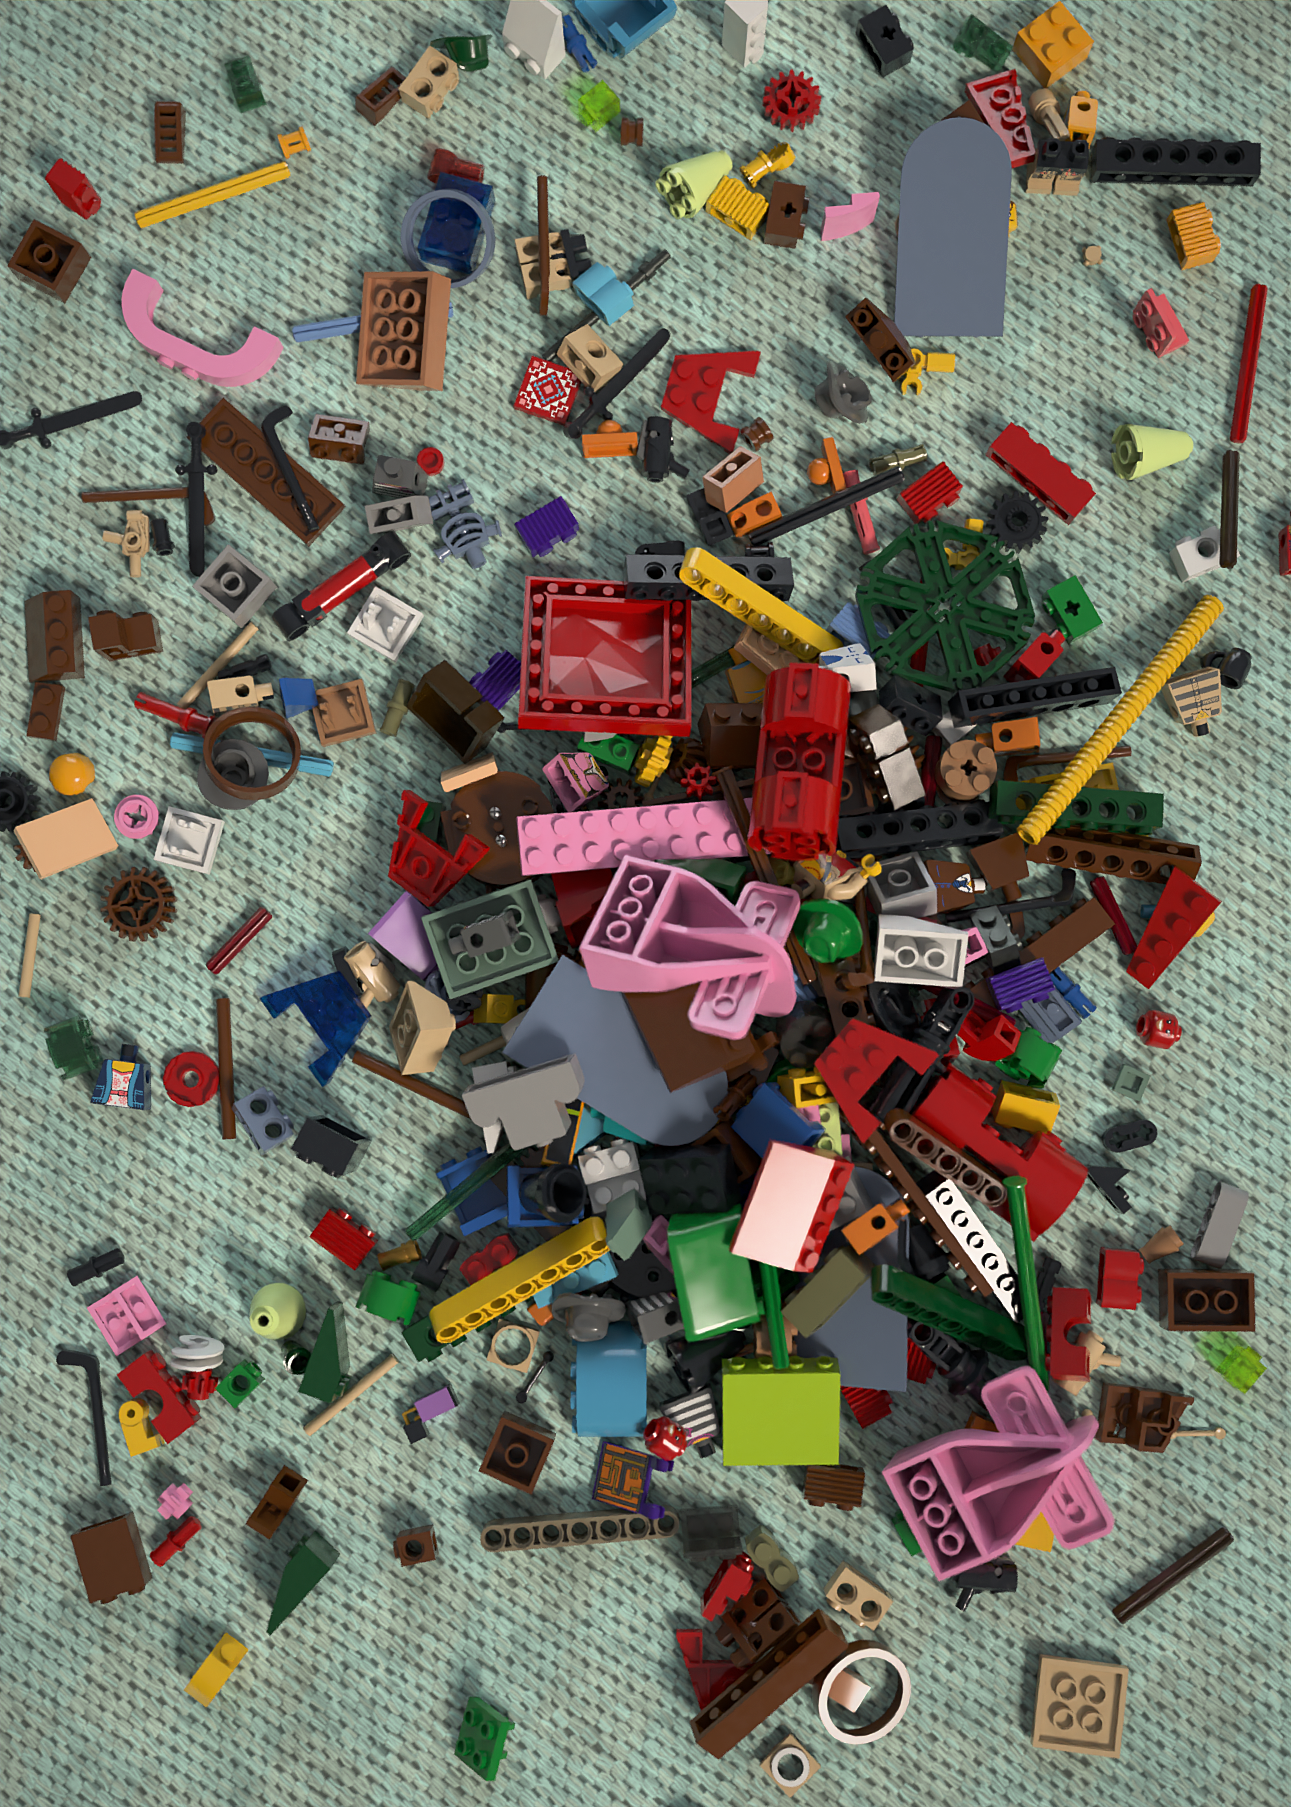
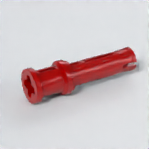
M140 692L136 698L142 699L146 703L137 700L134 702L136 709H141L177 723L183 731H194L201 734L203 738H205L209 727L217 719L216 716L207 717L199 714L195 708L183 709L150 696L145 692Z

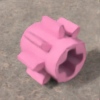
M172 1483L157 1499L162 1504L157 1511L166 1520L171 1515L178 1520L193 1504L189 1499L193 1491L185 1483L179 1487Z

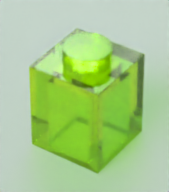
M601 80L578 99V117L586 127L590 125L597 132L621 113L620 99Z
M1236 1345L1215 1371L1236 1390L1246 1394L1267 1368L1260 1362L1262 1357L1249 1346L1245 1349Z

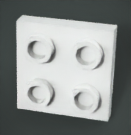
M375 586L347 634L396 663L424 615Z
M169 806L153 860L210 875L225 821Z

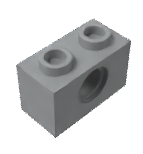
M410 496L365 506L370 534L389 533L391 531L433 524L428 496Z

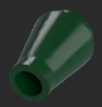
M293 1340L286 1341L281 1348L285 1370L293 1375L305 1373L311 1353Z

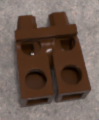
M763 1578L746 1596L740 1599L731 1608L730 1612L727 1611L721 1616L724 1623L715 1632L716 1637L723 1646L729 1647L735 1640L740 1647L730 1655V1659L735 1667L740 1670H744L751 1664L759 1661L801 1624L793 1609L788 1606L789 1603L780 1590L776 1589L766 1578Z

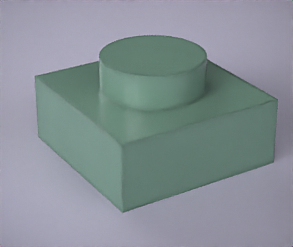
M1122 1064L1111 1090L1140 1102L1151 1075Z

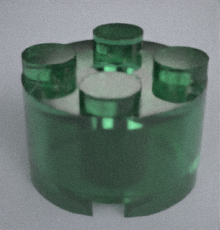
M75 1016L44 1028V1033H50L51 1036L45 1039L50 1056L56 1069L63 1068L65 1074L60 1076L64 1081L97 1069L99 1067L98 1063L104 1061L99 1046L92 1045L89 1036L94 1035L88 1019L84 1020L80 1016Z

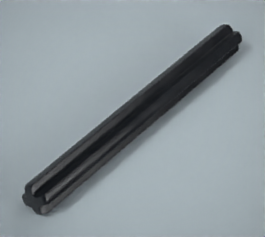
M899 466L891 468L751 530L748 533L749 539L753 546L761 545L899 484L905 480L902 469Z

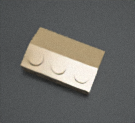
M407 981L389 1025L401 1075L434 1072L456 1025L455 1017L452 1013L450 1014L447 1002L414 981Z

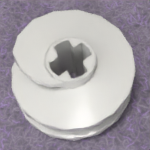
M198 1335L180 1336L179 1341L188 1346L175 1347L171 1350L172 1355L180 1357L170 1361V1365L177 1369L201 1372L206 1369L215 1368L223 1362L221 1354L224 1351V1344L209 1337Z

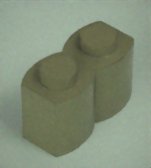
M760 1524L745 1537L746 1548L750 1558L758 1566L765 1569L768 1580L776 1589L784 1592L799 1579L793 1558L787 1551L778 1546L774 1534L767 1527Z

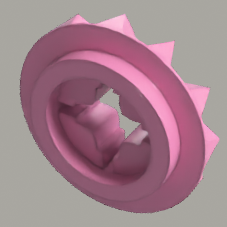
M131 795L124 798L117 805L114 821L117 829L124 836L133 839H143V837L153 834V830L159 825L158 818L160 812L155 803L148 797ZM138 810H141V815L147 821H138L134 825V819L128 816L127 813L137 814Z

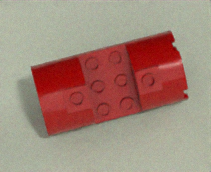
M789 663L788 667L772 671L765 679L748 845L757 852L761 851V848L771 852V857L778 859L812 861L819 860V854L826 853V855L831 856L836 851L851 684L844 676L834 671L820 668L819 664Z
M947 1061L943 1064L947 1069L945 1073L930 1077L909 1114L959 1149L965 1148L999 1174L998 1177L1002 1184L1005 1178L1011 1176H1022L1027 1179V1184L1024 1188L1031 1241L1035 1242L1038 1236L1047 1231L1073 1202L1086 1180L1088 1168L1069 1154L1060 1145L1062 1140L1050 1131H1047L1046 1134L1037 1131L1020 1148L1011 1142L1008 1143L1005 1140L998 1139L1001 1134L988 1124L982 1123L997 1097L991 1093L993 1087L981 1078H978L977 1081L971 1079ZM928 1139L920 1140L917 1145H924ZM951 1154L944 1155L940 1161L949 1159ZM1008 1196L997 1207L985 1205L1011 1225Z

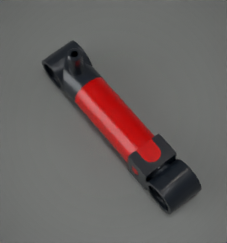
M395 531L386 533L367 552L311 591L308 589L304 590L291 599L293 602L277 609L271 616V619L286 640L293 641L304 634L310 626L314 627L327 618L326 614L388 570L397 569L407 562L411 557V553Z

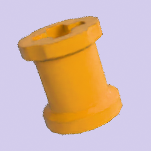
M300 126L298 131L287 135H277L286 159H289L290 155L303 150L307 152L312 151L303 126Z

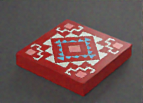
M532 356L514 403V409L564 426L568 421L582 382L569 368Z

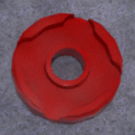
M197 1051L181 1053L172 1058L165 1067L163 1083L167 1091L166 1093L178 1105L186 1107L201 1106L210 1101L219 1089V1068L215 1061L205 1053ZM189 1071L196 1072L199 1077V1081L194 1087H189L185 1083V1075Z

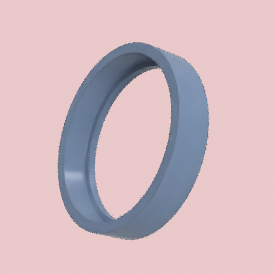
M441 189L422 195L410 206L402 222L401 246L404 257L413 272L430 271L420 261L413 242L414 225L419 213L427 204L439 198H456L469 204L483 223L486 234V249L483 260L472 273L462 278L451 279V288H458L478 279L490 265L495 250V231L488 212L473 196L455 189Z

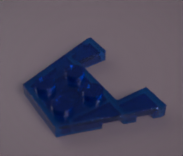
M340 971L264 995L260 998L273 1019L278 1018L296 1004L325 1044L328 1051L308 1066L322 1087L332 1081L335 1071L342 1065L345 1055L351 1046L355 1044L372 1017Z

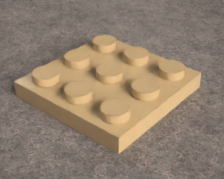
M1040 1654L1030 1740L1032 1747L1120 1759L1128 1667L1126 1665Z

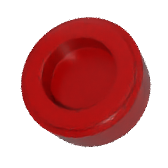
M426 447L418 453L416 462L428 476H435L444 468L443 455L437 448Z

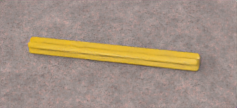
M282 161L135 212V219L139 227L144 228L289 178L290 171L287 163Z

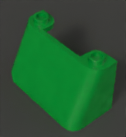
M736 1204L729 1212L671 1215L667 1229L668 1245L685 1335L688 1342L703 1340L761 1320V1315L765 1314L763 1296L758 1297L757 1292L753 1288L748 1258L728 1251L742 1215L741 1204Z

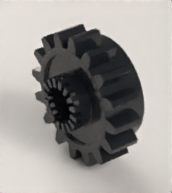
M1014 491L1011 498L1006 493L1003 494L1001 502L996 500L992 505L994 509H990L987 514L991 518L986 523V527L992 529L989 535L998 537L996 544L1000 541L1005 542V552L1012 548L1015 549L1016 554H1019L1023 547L1030 551L1033 543L1038 545L1042 540L1040 535H1044L1047 531V528L1042 525L1046 524L1049 519L1041 515L1046 508L1045 506L1038 508L1036 504L1039 499L1036 497L1032 501L1029 500L1028 492L1023 497H1019L1018 491ZM1011 518L1020 519L1023 526H1014Z
M1 771V832H4L7 828L9 832L14 833L16 826L25 824L26 820H35L31 815L32 812H40V809L34 806L35 802L41 800V797L33 795L38 789L37 786L29 785L31 780L25 776L21 778V774L17 772H12L10 776L8 772ZM11 796L12 803L9 807L5 808V800Z

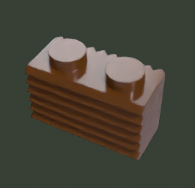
M844 1464L805 1465L802 1497L808 1500L807 1503L809 1505L824 1507L826 1502L836 1504L837 1509L844 1511H853V1507L861 1508L865 1471L863 1467Z

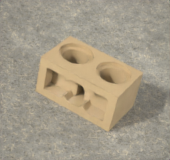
M429 46L399 87L402 102L429 119L433 112L436 113L440 110L447 92L453 91L459 82L456 62ZM436 72H444L439 76L434 75ZM421 93H429L425 97H419Z
M842 1560L823 1588L827 1597L826 1602L837 1611H841L843 1608L851 1614L850 1619L863 1629L867 1626L874 1631L893 1603L890 1593L844 1560ZM843 1583L852 1585L851 1591L847 1594L837 1592L838 1587ZM871 1600L876 1603L871 1611H863L861 1609L865 1601Z

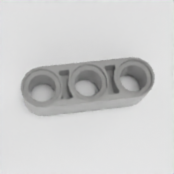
M1219 1181L1214 1187V1193L1211 1195L1191 1250L1192 1259L1217 1269H1221L1227 1260L1249 1197L1247 1191Z

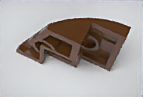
M1103 1382L1098 1414L1099 1427L1096 1431L1095 1439L1101 1443L1126 1444L1141 1452L1164 1453L1170 1443L1172 1434L1177 1431L1181 1424L1179 1421L1187 1405L1192 1406L1194 1397L1164 1390ZM1117 1423H1118V1425H1119V1431H1118L1116 1434H1114L1115 1429H1116V1426H1117ZM1126 1427L1125 1437H1118L1119 1432Z

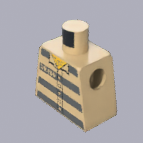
M1206 667L1169 678L1165 685L1161 687V690L1174 721L1182 725L1191 724L1194 737L1209 734L1207 718L1220 715L1222 712L1220 670Z
M253 676L207 681L212 710L217 718L233 709L259 707L258 701L274 699L271 682L254 685ZM243 693L248 694L246 697H239Z

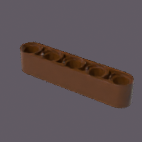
M895 1108L886 1114L884 1125L891 1139L896 1144L989 1207H997L1005 1201L1007 1197L1006 1188L993 1171L905 1110ZM906 1123L902 1129L894 1130L897 1124ZM928 1139L924 1145H917L920 1140ZM951 1154L949 1159L940 1161L944 1155ZM973 1170L969 1176L962 1177L966 1171ZM995 1186L992 1191L985 1192L988 1187Z

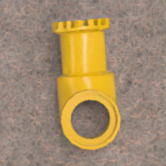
M781 142L782 145L780 143L777 144L778 147L774 146L767 154L760 150L757 153L758 156L749 164L739 167L741 174L744 175V178L747 177L746 181H748L752 188L756 187V182L768 172L782 171L794 162L796 156L787 142Z

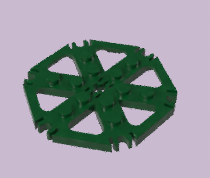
M938 520L935 521V524L932 521H928V532L926 533L919 530L918 524H914L911 534L909 526L863 567L860 579L867 581L869 585H857L855 599L870 655L880 649L876 653L874 660L877 662L880 658L887 657L890 662L886 664L884 670L888 672L894 665H897V668L891 671L890 675L894 676V674H897L909 681L954 693L955 688L957 692L963 690V680L969 681L972 689L977 687L979 680L981 687L1027 645L1031 633L1025 632L1021 628L1022 626H1033L1035 613L1019 557L1009 563L1015 552L1011 551L1008 555H1002L999 550L1003 548L1005 542H998L994 548L992 545L998 541V537ZM946 540L974 546L980 552V555L954 578H952L943 542ZM909 549L915 554L922 583L886 574L883 572V568L902 550ZM1005 576L1011 581L1017 608L1014 610L975 598L998 577ZM952 599L949 606L950 611L943 609L937 613L940 606L939 601L946 603ZM875 604H883L914 614L888 638L884 639L877 634L871 608ZM967 628L1002 638L1006 643L1005 649L986 666L977 665ZM936 633L946 666V673L941 676L912 669L908 664V659Z

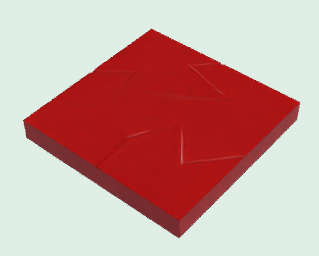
M525 576L518 729L689 737L691 730V600L625 599L623 581Z

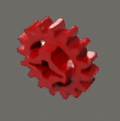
M791 69L789 76H785L781 71L779 72L778 81L773 77L770 79L769 86L764 88L762 106L765 107V117L771 116V125L779 122L780 130H783L785 126H789L790 132H794L795 126L798 125L801 130H804L805 121L809 124L814 122V115L819 114L822 96L818 95L819 85L812 86V76L805 80L803 71L798 76H794V71ZM790 94H792L794 107H792V102L790 101Z

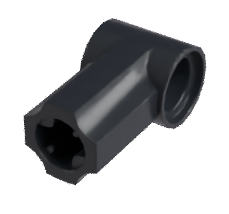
M440 1230L427 1255L422 1257L411 1279L437 1292L443 1281L442 1279L445 1278L448 1272L447 1268L459 1249L461 1241Z

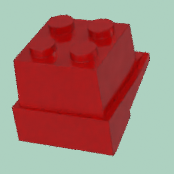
M610 868L551 873L558 897L556 905L572 949L582 944L614 879Z

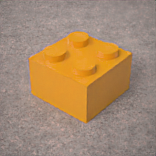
M1058 1L1017 33L1012 50L1043 88L1047 89L1088 57L1094 40L1062 2Z

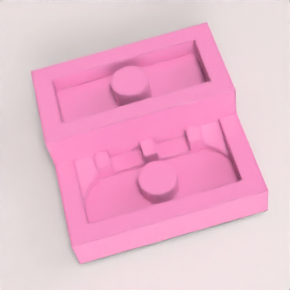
M879 192L851 194L849 205L825 207L820 230L821 241L851 235L872 223L880 198Z
M138 1276L87 1307L116 1357L167 1324Z

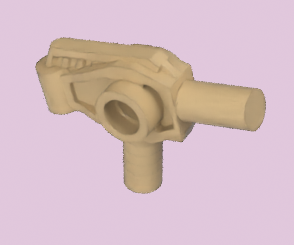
M127 510V526L124 534L105 530L102 539L105 542L122 545V553L130 559V577L139 578L141 577V557H145V554L150 550L149 517L143 514L142 510Z

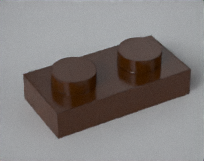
M35 682L27 737L57 741L65 694L64 686Z

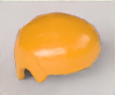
M80 753L60 755L52 762L49 768V781L55 790L63 795H77L84 792L86 787L95 778L93 763L87 756Z

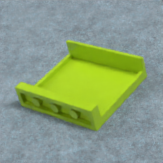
M768 1356L760 1357L759 1359H744L741 1357L722 1359L723 1466L839 1465L840 1368L838 1358H831L829 1356H819L817 1358L791 1356L789 1357V1367L784 1369H775L772 1358Z

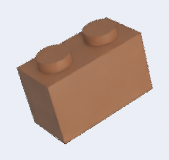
M740 446L702 477L706 502L725 513L731 510L764 482L761 457Z

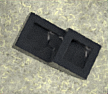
M704 488L685 496L708 546L734 535L725 512L706 502Z

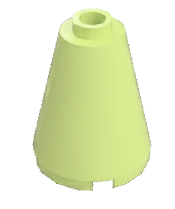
M1134 424L1120 425L1112 437L1111 444L1116 443V453H1111L1114 470L1119 478L1134 480L1187 459L1193 450V440L1185 431Z
M273 1283L264 1286L254 1295L250 1304L249 1317L252 1329L257 1334L270 1340L290 1338L299 1331L306 1318L303 1296L295 1287L285 1283Z

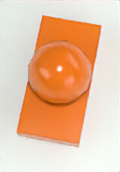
M615 420L603 421L598 426L596 434L582 435L584 458L636 456L638 448L637 432L623 433L622 427Z
M825 438L821 444L823 458H816L810 462L807 467V476L816 485H824L830 482L832 494L846 489V484L834 438Z

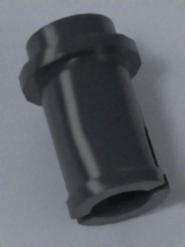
M163 518L152 520L150 526L154 538L153 550L159 556L172 554L175 544L170 538L168 520Z

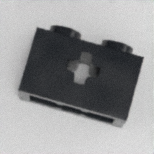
M887 5L858 19L855 34L882 78L911 62L914 50L913 42L909 35L904 34L900 28V21L894 12L891 13Z
M894 674L879 690V705L900 719L903 726L924 736H927L943 719L940 695L897 674Z

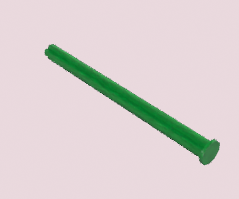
M1011 1176L1003 1180V1186L1007 1188L1029 1367L1035 1370L1048 1393L1050 1386L1048 1371H1046L1045 1366L1046 1355L1024 1188L1027 1184V1179L1022 1176Z

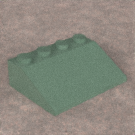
M531 879L421 917L449 999L559 961ZM512 910L521 936L519 940L512 945L472 958L469 957L467 952L456 956L453 955L449 946V939L460 936L461 929ZM477 934L479 941L483 942V937Z

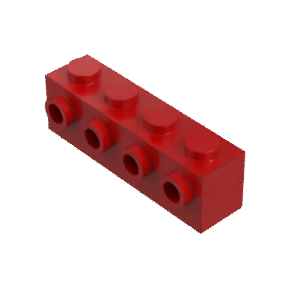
M1012 422L990 445L985 454L1035 498L1037 497L1042 504L1068 526L1096 494L1088 481L1075 476L1065 462L1056 460L1050 455V450L1042 443L1037 444L1029 437V433L1025 428L1020 425L1016 426Z

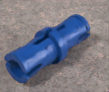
M565 15L563 19L567 28L563 24V34L567 43L566 48L569 53H573L582 72L586 73L590 69L585 60L589 62L592 69L596 67L597 60L588 49L586 38L578 32L571 16Z
M1059 966L1052 971L1053 973H1049L1053 985L1064 999L1082 1016V1019L1087 1018L1091 1015L1089 1012L1093 1013L1097 1009L1080 991L1081 986L1078 983L1074 984Z

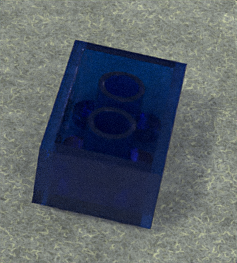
M440 172L435 191L441 189L463 191L478 200L491 217L495 204L493 186ZM446 197L432 201L417 247L421 262L465 274L472 273L475 270L485 237L483 223L475 210L462 200Z

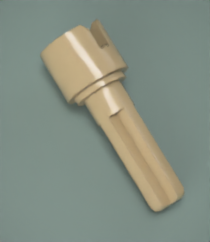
M1043 88L1035 91L1028 101L1032 116L1038 124L1046 126L1052 138L1065 141V139L1070 137V133L1059 116L1060 105L1049 89Z

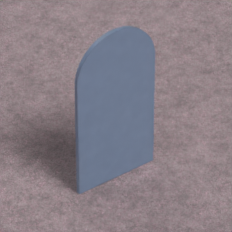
M957 117L937 122L925 129L913 141L904 158L900 186L894 319L895 325L903 336H917L920 338L1003 337L1012 166L1009 152L1003 140L992 128L980 121Z
M564 955L561 956L550 976L546 978L544 986L520 1025L516 1027L515 1033L502 1052L527 1068L576 1053L585 1079L584 1087L577 1099L641 1138L660 1145L686 1144L705 1135L720 1120L716 1116L721 1110L714 1114L713 1109L728 1093V1081L725 1071L670 1093L622 993L592 988L587 970Z
M854 1165L874 1207L881 1202L888 1206L899 1197L903 1200L894 1185L885 1177L873 1170ZM906 1214L901 1219L907 1220L906 1254L909 1260V1217ZM880 1216L875 1220V1224L880 1229L886 1225V1221ZM859 1217L829 1231L821 1250L822 1257L818 1258L814 1270H818L822 1265H826L823 1260L833 1249H838L841 1245L845 1247L851 1245L842 1229ZM898 1229L864 1253L876 1266L890 1265L901 1270L897 1256ZM798 1271L800 1282L795 1285V1290H799L803 1285H807L804 1279L810 1274L809 1272ZM871 1277L821 1329L807 1338L797 1329V1335H794L797 1356L801 1358H817L819 1356L838 1358L840 1386L907 1391L908 1317L872 1300Z

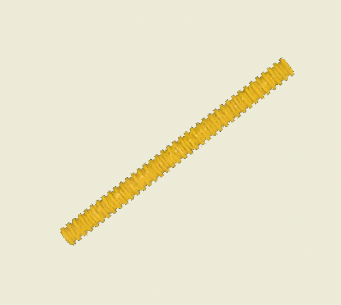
M1204 595L1196 607L1193 608L1191 613L1177 628V631L1173 633L1172 637L1168 639L1167 643L1153 658V661L1148 664V667L1144 669L1143 673L1133 683V686L1128 689V692L1124 694L1123 698L1120 699L1103 723L1100 724L1098 729L1083 745V748L1068 764V767L1055 780L1053 786L1043 795V799L1039 800L1038 805H1035L1032 809L1033 811L1018 826L1017 832L1025 842L1034 845L1040 842V838L1044 837L1046 831L1060 817L1061 812L1071 803V799L1075 798L1076 793L1087 783V780L1102 764V761L1107 758V755L1117 745V742L1122 739V736L1126 734L1127 730L1130 729L1132 724L1142 714V711L1149 705L1151 699L1156 696V693L1161 690V687L1165 685L1166 681L1181 665V662L1195 647V644L1208 631L1209 627L1224 610V606L1218 598L1212 595Z

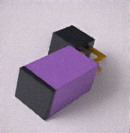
M451 1383L417 1399L414 1402L415 1407L402 1413L406 1423L403 1429L410 1444L424 1439L430 1434L425 1421L459 1405L460 1402ZM417 1410L419 1415L415 1416L414 1420L410 1422L407 1414Z

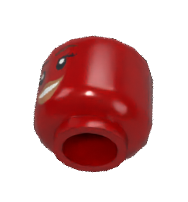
M1149 1010L1145 1015L1139 1017L1136 1034L1144 1045L1168 1049L1174 1042L1179 1041L1182 1028L1174 1014Z
M666 1416L652 1419L644 1429L643 1438L646 1449L665 1461L681 1456L687 1448L685 1428Z

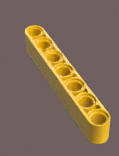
M694 547L688 549L685 553L679 577L686 585L804 662L819 664L820 653L844 647L838 638L704 549Z
M590 1217L433 1307L429 1312V1318L437 1340L441 1343H448L458 1339L607 1253L610 1249L605 1240L607 1229L603 1220L600 1217Z

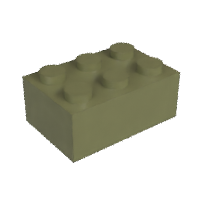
M852 1244L847 1247L841 1245L838 1249H833L823 1260L826 1265H822L818 1270L815 1269L813 1273H810L804 1279L807 1285H803L799 1290H794L785 1299L784 1302L787 1306L781 1313L805 1338L821 1329L871 1277V1269L876 1265L865 1254L859 1255Z

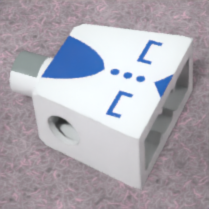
M861 643L819 654V667L844 676L851 684V692L876 689L875 662Z

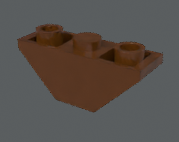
M864 298L845 316L893 382L897 381L916 364L909 342L895 323L868 298Z

